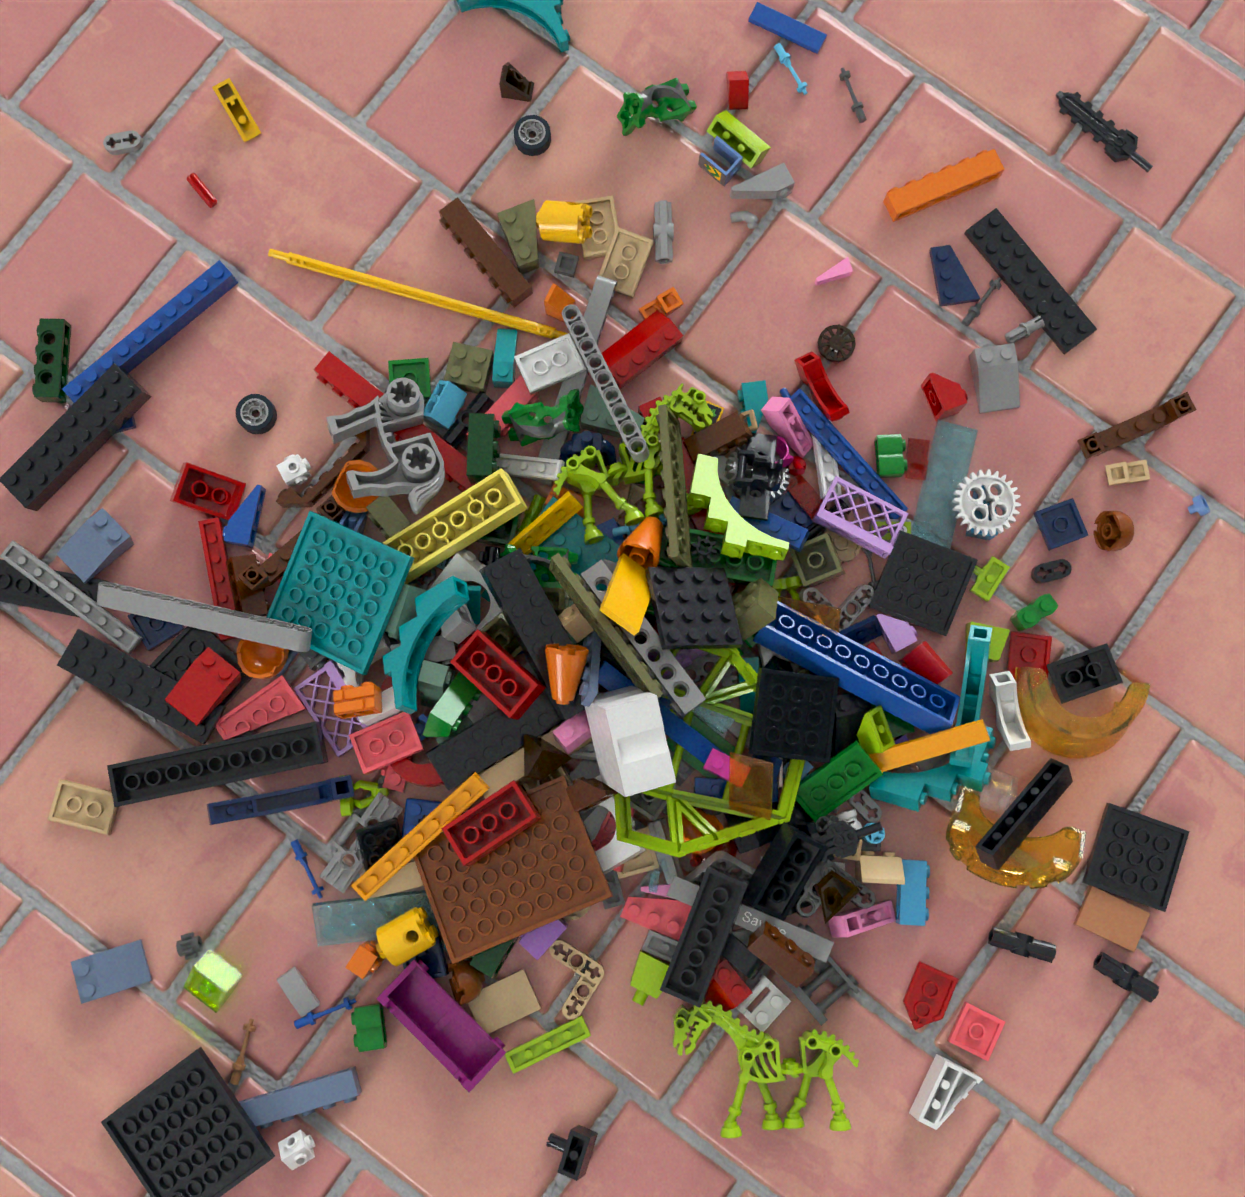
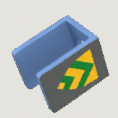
M716 136L713 149L732 166L727 171H724L703 152L699 155L698 165L721 185L725 186L741 169L743 156L720 137Z

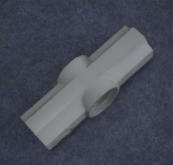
M661 200L654 204L655 223H653V240L655 242V262L668 264L673 260L672 241H674V224L672 223L671 202Z
M665 818L648 823L651 836L670 841L669 829ZM655 851L658 862L661 863L667 884L672 883L674 875L684 879L678 857Z

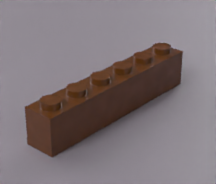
M458 197L439 211L441 225L446 230L450 229L453 233L451 236L458 245L461 243L464 246L465 254L469 259L473 258L477 262L476 267L482 274H487L491 286L501 291L502 294L500 295L506 304L510 303L513 307H516L533 294L531 285Z

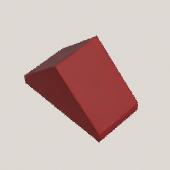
M727 72L729 110L748 109L749 78L747 72Z

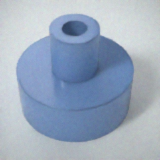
M1201 494L1192 498L1193 505L1188 507L1190 514L1198 512L1200 516L1210 513V508Z

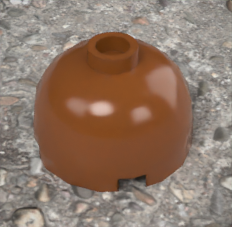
M1103 511L1096 518L1094 524H1097V531L1093 532L1095 542L1100 549L1107 551L1122 550L1133 540V521L1121 511Z
M463 960L455 964L449 963L447 966L448 971L452 972V979H449V983L455 1000L460 1001L459 1005L476 999L481 993L482 982L485 981L484 973L471 966V961Z

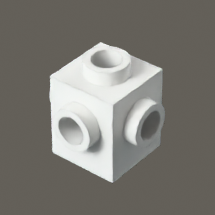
M299 454L289 455L284 459V462L276 465L283 480L289 487L296 484L301 485L308 480L307 478L311 477L309 472L311 466L306 458L302 459Z
M301 1129L278 1142L281 1161L291 1170L304 1165L315 1157L313 1150L315 1147L314 1140Z

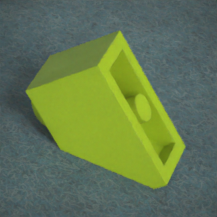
M881 705L864 715L857 733L860 745L868 754L883 753L895 745Z

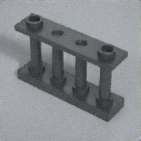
M801 923L797 925L800 928L815 933L808 924L806 926ZM830 956L827 959L830 965L806 987L800 988L798 986L796 988L779 975L821 1026L828 1020L824 1016L825 1010L851 988L856 994L859 992V989L856 987L859 983L851 974L847 976ZM837 972L844 982L820 1004L819 1002L814 1004L810 1000V997L813 996L812 993Z

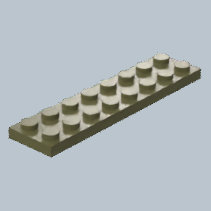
M664 404L658 406L659 414L656 415V419L660 427L658 440L662 449L659 452V456L663 463L661 477L665 487L662 489V494L666 501L664 515L668 527L665 528L666 536L669 539L667 554L677 566L693 567L681 427L679 420L669 407Z
M559 553L551 557L549 570L637 688L643 692L657 695L659 701L663 696L661 692L663 690L662 686L656 679L652 680L648 673L650 671L644 662L640 663L635 657L636 651L630 644L626 645L623 641V634L617 626L613 627L609 622L610 618L599 610L600 608L596 604V597L591 591L587 592L583 587L584 582L582 578L572 572L568 559L566 557L562 558Z

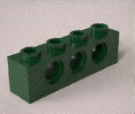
M40 318L36 330L38 336V345L35 347L37 362L34 365L35 384L32 386V392L34 397L41 402L66 403L67 395L62 388L68 382L71 325L65 319ZM55 338L54 343L49 345L50 341ZM54 357L53 362L48 364L49 359ZM52 377V381L47 384L48 378Z

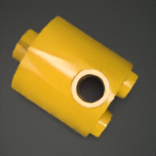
M546 200L536 215V227L539 229L543 241L584 244L587 238L592 237L593 230L592 226H590V218L593 214L592 206H588L586 203Z
M414 907L377 928L376 936L378 943L376 944V950L382 959L387 958L392 965L397 967L436 945L435 938L439 934L436 927L430 925L427 920L428 914L424 907Z

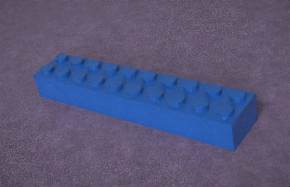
M777 601L776 619L757 631L753 639L754 642L819 676L839 678V687L875 706L881 705L883 710L929 734L950 729L953 725L960 696Z

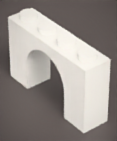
M464 549L455 554L429 589L451 576L465 582L474 581L481 584L487 590L491 603L488 614L477 626L476 631L484 627L501 610L479 572L486 565L481 564L472 552Z
M385 632L371 664L392 651L390 650V640ZM337 662L338 667L344 672V683L354 687L361 686L364 675ZM393 686L382 692V713L359 716L358 719L362 724L371 726L403 712L395 707Z
M600 775L595 777V779L602 782ZM614 796L595 806H603L608 809L616 822ZM589 810L581 811L580 814L582 815ZM631 816L632 831H636L633 827L635 826V822ZM615 831L613 839L606 846L595 852L605 875L646 851V849L618 841Z

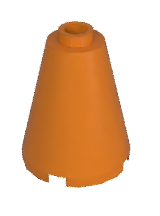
M646 517L619 546L617 551L618 559L624 553L644 569L657 567L660 557L663 523L656 517Z
M559 643L547 644L545 646L552 699L556 700L557 704L568 705L569 701H573L589 649L573 644H566V646H559Z

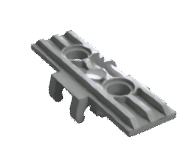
M379 792L362 817L354 812L351 815L353 818L336 841L332 842V845L338 851L319 877L344 894L363 867L357 838L349 849L343 846L359 823L367 827L371 819L382 822L397 818L403 808ZM346 854L354 856L355 863L352 866H346L343 863V857Z

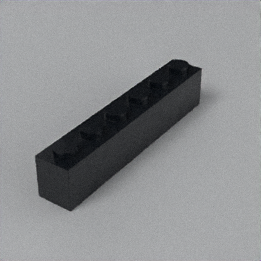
M1052 758L1049 759L975 846L980 862L997 871L1003 866L1073 782L1068 765Z

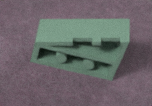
M590 384L580 421L581 429L622 439L598 389ZM629 408L641 432V425H644V417ZM620 414L617 418H622L625 414ZM634 430L628 431L626 435L632 434Z
M423 660L418 678L419 691L423 692L420 693V698L422 699L421 706L434 708L456 677L453 669L449 666Z

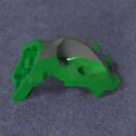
M674 78L659 85L652 84L642 92H625L623 94L624 103L617 114L618 120L622 123L623 136L631 134L636 127L642 128L646 124L645 119L648 117L659 118L660 122L671 119H678L680 122H683L697 108L695 101L687 100L686 98L689 94L688 85L682 84L678 78ZM655 100L658 107H653L652 101Z
M579 389L570 390L568 395L560 397L559 404L556 406H544L542 402L527 405L516 402L510 410L504 411L501 418L504 424H513V428H510L508 431L510 441H519L521 446H526L538 440H549L555 437L556 434L564 431L578 432L580 430L579 421L584 407L579 399ZM529 412H533V413H535L536 415H535V416H531V415L529 414ZM550 416L552 422L546 423L544 417Z
M506 544L504 552L500 553V558L517 549L511 544ZM531 546L530 550L533 552V555L524 554L529 564L534 563L536 565V569L533 572L541 587L562 588L549 570L551 557L559 553L562 558L566 557L571 565H577L578 554L569 552L568 548ZM540 552H545V553H547V554H548V558L545 559V558L539 557V553H540ZM543 574L548 575V581H542L541 576Z

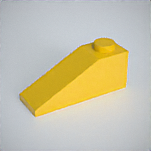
M230 78L212 87L244 143L261 134Z

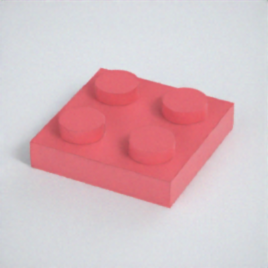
M964 1002L947 1041L989 1061L1005 1021Z

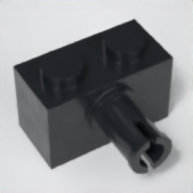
M577 1125L570 1130L568 1139H564L554 1133L549 1135L548 1140L550 1142H547L546 1146L563 1153L558 1173L576 1181L585 1176L598 1135L597 1132Z

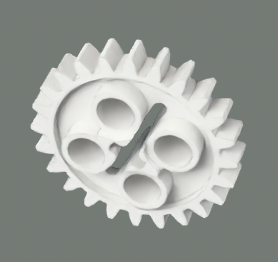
M988 469L984 475L983 471L979 470L977 476L972 472L969 474V478L964 477L962 479L963 483L957 485L960 490H955L953 493L958 497L952 500L953 503L957 504L952 510L959 511L955 518L963 519L960 525L967 524L966 531L974 528V535L980 531L983 537L987 535L988 531L991 536H994L996 531L1001 534L1004 532L1003 527L1005 529L1010 528L1009 522L1014 523L1016 519L1013 516H1017L1020 513L1015 509L1021 506L1020 503L1015 502V500L1020 498V495H1014L1013 493L1018 488L1010 487L1013 482L1012 480L1007 483L1005 482L1006 475L999 478V471L991 475V471ZM990 487H995L998 490V496L991 493ZM970 491H975L978 494V499H973L970 496ZM985 500V502H989L990 505L988 506L987 504H983V501ZM995 507L1002 509V516L995 513ZM975 510L982 513V519L975 517Z

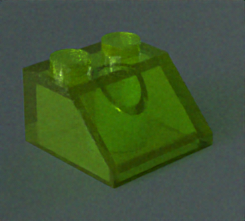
M209 949L192 967L183 988L217 1013L238 986L243 974L236 967L224 961L219 954Z

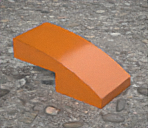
M672 287L656 296L655 300L639 308V312L644 320L656 310L667 317L684 303L675 288Z

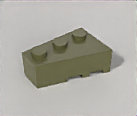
M533 199L497 213L500 226L521 274L539 268L535 200Z

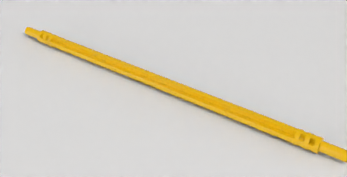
M269 249L268 252L269 257L286 261L290 265L550 339L568 334L556 330L555 327L292 252L284 253L274 249Z

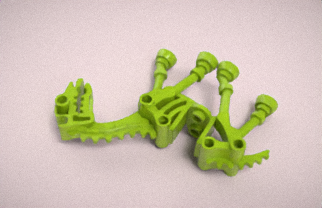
M682 383L677 390L672 391L671 396L664 395L662 402L657 400L655 409L650 408L649 413L651 416L645 418L647 424L641 425V434L649 449V457L644 461L643 470H641L643 462H638L636 471L633 472L635 461L632 459L624 441L619 444L618 451L622 463L617 462L610 465L608 471L606 470L600 450L596 451L593 446H587L584 450H581L580 456L574 454L573 457L566 461V467H561L562 473L557 474L559 480H555L554 484L557 487L553 488V492H556L558 496L565 481L581 491L584 497V519L582 523L586 527V534H584L585 545L598 543L605 538L603 533L597 529V526H594L596 522L592 516V495L598 489H603L616 504L615 508L626 512V526L640 524L646 517L659 518L660 514H664L663 507L658 505L657 501H654L656 500V494L653 492V476L656 473L661 475V470H663V463L659 456V452L662 451L658 440L660 427L656 419V415L659 414L658 406L666 404L677 419L681 418L690 424L694 431L699 432L712 425L713 413L705 401L706 395L704 392L691 387L687 393L682 392L684 386ZM636 448L634 452H640L643 448ZM595 463H597L600 473L591 470L595 467ZM645 480V494H643V500L647 503L645 505V516L637 507L628 504L625 498H620L610 485L617 486L622 481L625 484H632ZM687 505L688 516L700 512L703 508Z
M709 1000L707 1004H703L700 1008L695 1005L691 1008H686L684 1005L678 1007L673 1015L674 1034L672 1042L673 1047L677 1049V1053L680 1056L683 1053V1041L687 1039V1032H691L692 1035H688L690 1043L685 1045L686 1055L695 1049L696 1043L704 1029L706 1030L712 1022L722 1027L730 1035L738 1048L737 1060L741 1068L738 1072L739 1083L733 1104L728 1109L730 1113L726 1121H724V1126L721 1128L720 1136L722 1138H738L742 1136L741 1128L737 1125L736 1119L742 1114L740 1108L747 1083L750 1080L757 1082L765 1101L763 1106L767 1113H765V1118H763L762 1129L779 1130L783 1127L787 1129L805 1127L803 1117L800 1116L799 1111L807 1105L806 1098L812 1077L824 1079L832 1100L831 1108L835 1113L830 1121L829 1129L832 1131H847L851 1129L850 1121L846 1118V1114L843 1113L845 1104L841 1102L832 1077L833 1066L841 1058L842 1054L856 1068L858 1067L859 1059H854V1051H848L850 1049L849 1045H842V1039L836 1041L835 1035L831 1034L828 1037L826 1031L818 1034L816 1029L812 1031L806 1030L802 1033V1037H798L800 1063L796 1062L795 1058H784L783 1063H780L779 1041L777 1038H772L769 1033H764L763 1031L756 1034L755 1029L748 1031V1026L746 1024L743 1026L739 1025L740 1019H733L731 1017L732 1011H723L721 1004L715 1007L712 1006V1002ZM805 1046L813 1050L820 1049L813 1059L806 1063ZM763 1052L766 1053L768 1061L772 1068L775 1070V1073H772L771 1070L767 1067L764 1061ZM757 1055H758V1059H759V1061H760V1063H761L763 1069L759 1066V1064H758V1063L756 1062V1060H755V1057H756ZM800 1073H804L799 1094L795 1096L793 1100L795 1103L787 1112L784 1123H782L781 1118L778 1117L776 1112L777 1103L773 1101L767 1083L787 1080L785 1074L797 1078L800 1077Z

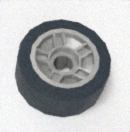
M526 115L519 119L514 127V140L518 150L525 155L538 156L549 148L551 132L550 126L545 119L537 115Z
M250 394L238 402L236 419L247 432L263 434L275 425L277 411L272 402L265 396ZM258 411H259V412H260L259 416H258V417H254L253 414H256V413H258Z

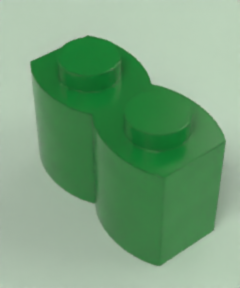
M901 434L876 435L874 442L877 474L880 478L902 477L904 471H907V459L903 458V452L906 450L905 439H902Z
M1044 594L1032 600L1026 607L1016 611L1011 616L1010 621L1018 631L1026 630L1035 626L1041 618L1055 612L1058 604L1051 594Z
M376 1003L355 1007L354 1012L351 1013L352 1025L356 1026L357 1033L354 1034V1046L358 1047L359 1052L386 1048L387 1033L383 1005Z

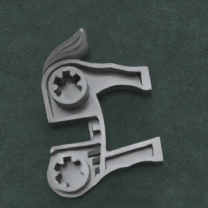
M397 378L388 385L387 392L380 398L377 395L374 400L362 407L355 408L343 415L329 416L326 419L333 444L377 427L381 446L390 462L389 466L375 472L347 471V482L353 499L365 496L388 497L397 494H408V501L413 513L419 514L442 488L445 480L443 458L431 433L396 442L393 432L423 424L424 397L418 385L411 379Z

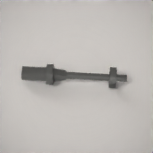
M841 68L842 73L839 77L841 81L845 80L854 103L851 107L852 111L856 113L859 123H863L867 120L862 109L864 107L863 103L858 102L849 81L851 77L850 71H845L844 68Z
M1000 277L995 281L992 279L989 282L991 287L979 303L968 309L969 313L963 319V325L968 327L973 319L980 315L982 304L996 288L998 290L1001 288L1000 281L1002 279Z
M862 547V551H864L868 558L872 582H869L868 585L873 587L875 591L878 581L875 578L872 552Z

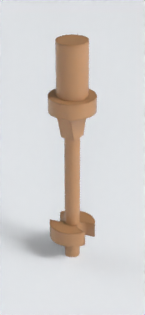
M249 1019V1023L243 1025V1030H246L240 1056L232 1065L234 1070L230 1083L233 1085L239 1084L241 1073L246 1067L244 1064V1054L250 1032H255L256 1026H252L254 1019Z

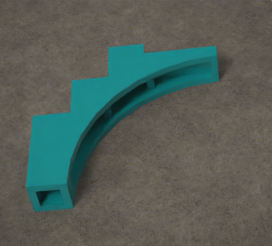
M456 0L461 12L476 8L493 7L521 13L545 28L555 40L561 53L569 50L568 42L571 41L567 29L564 30L562 27L561 5H563V0Z
M451 576L415 598L417 617L399 627L401 646L382 656L384 673L392 677L396 709L408 714L417 711V683L423 659L434 636L444 622L458 608L470 601L467 582Z
M971 625L956 727L980 720L992 637L991 627ZM975 745L951 752L949 764L971 768Z
M986 726L990 741L975 745L971 768L947 763L941 767L915 773L884 771L882 776L869 785L870 797L919 812L921 805L926 804L928 796L951 802L953 795H957L960 786L982 792L984 786L989 785L991 780V773L988 768L990 754L988 753L990 749H994L996 737L993 736V728Z

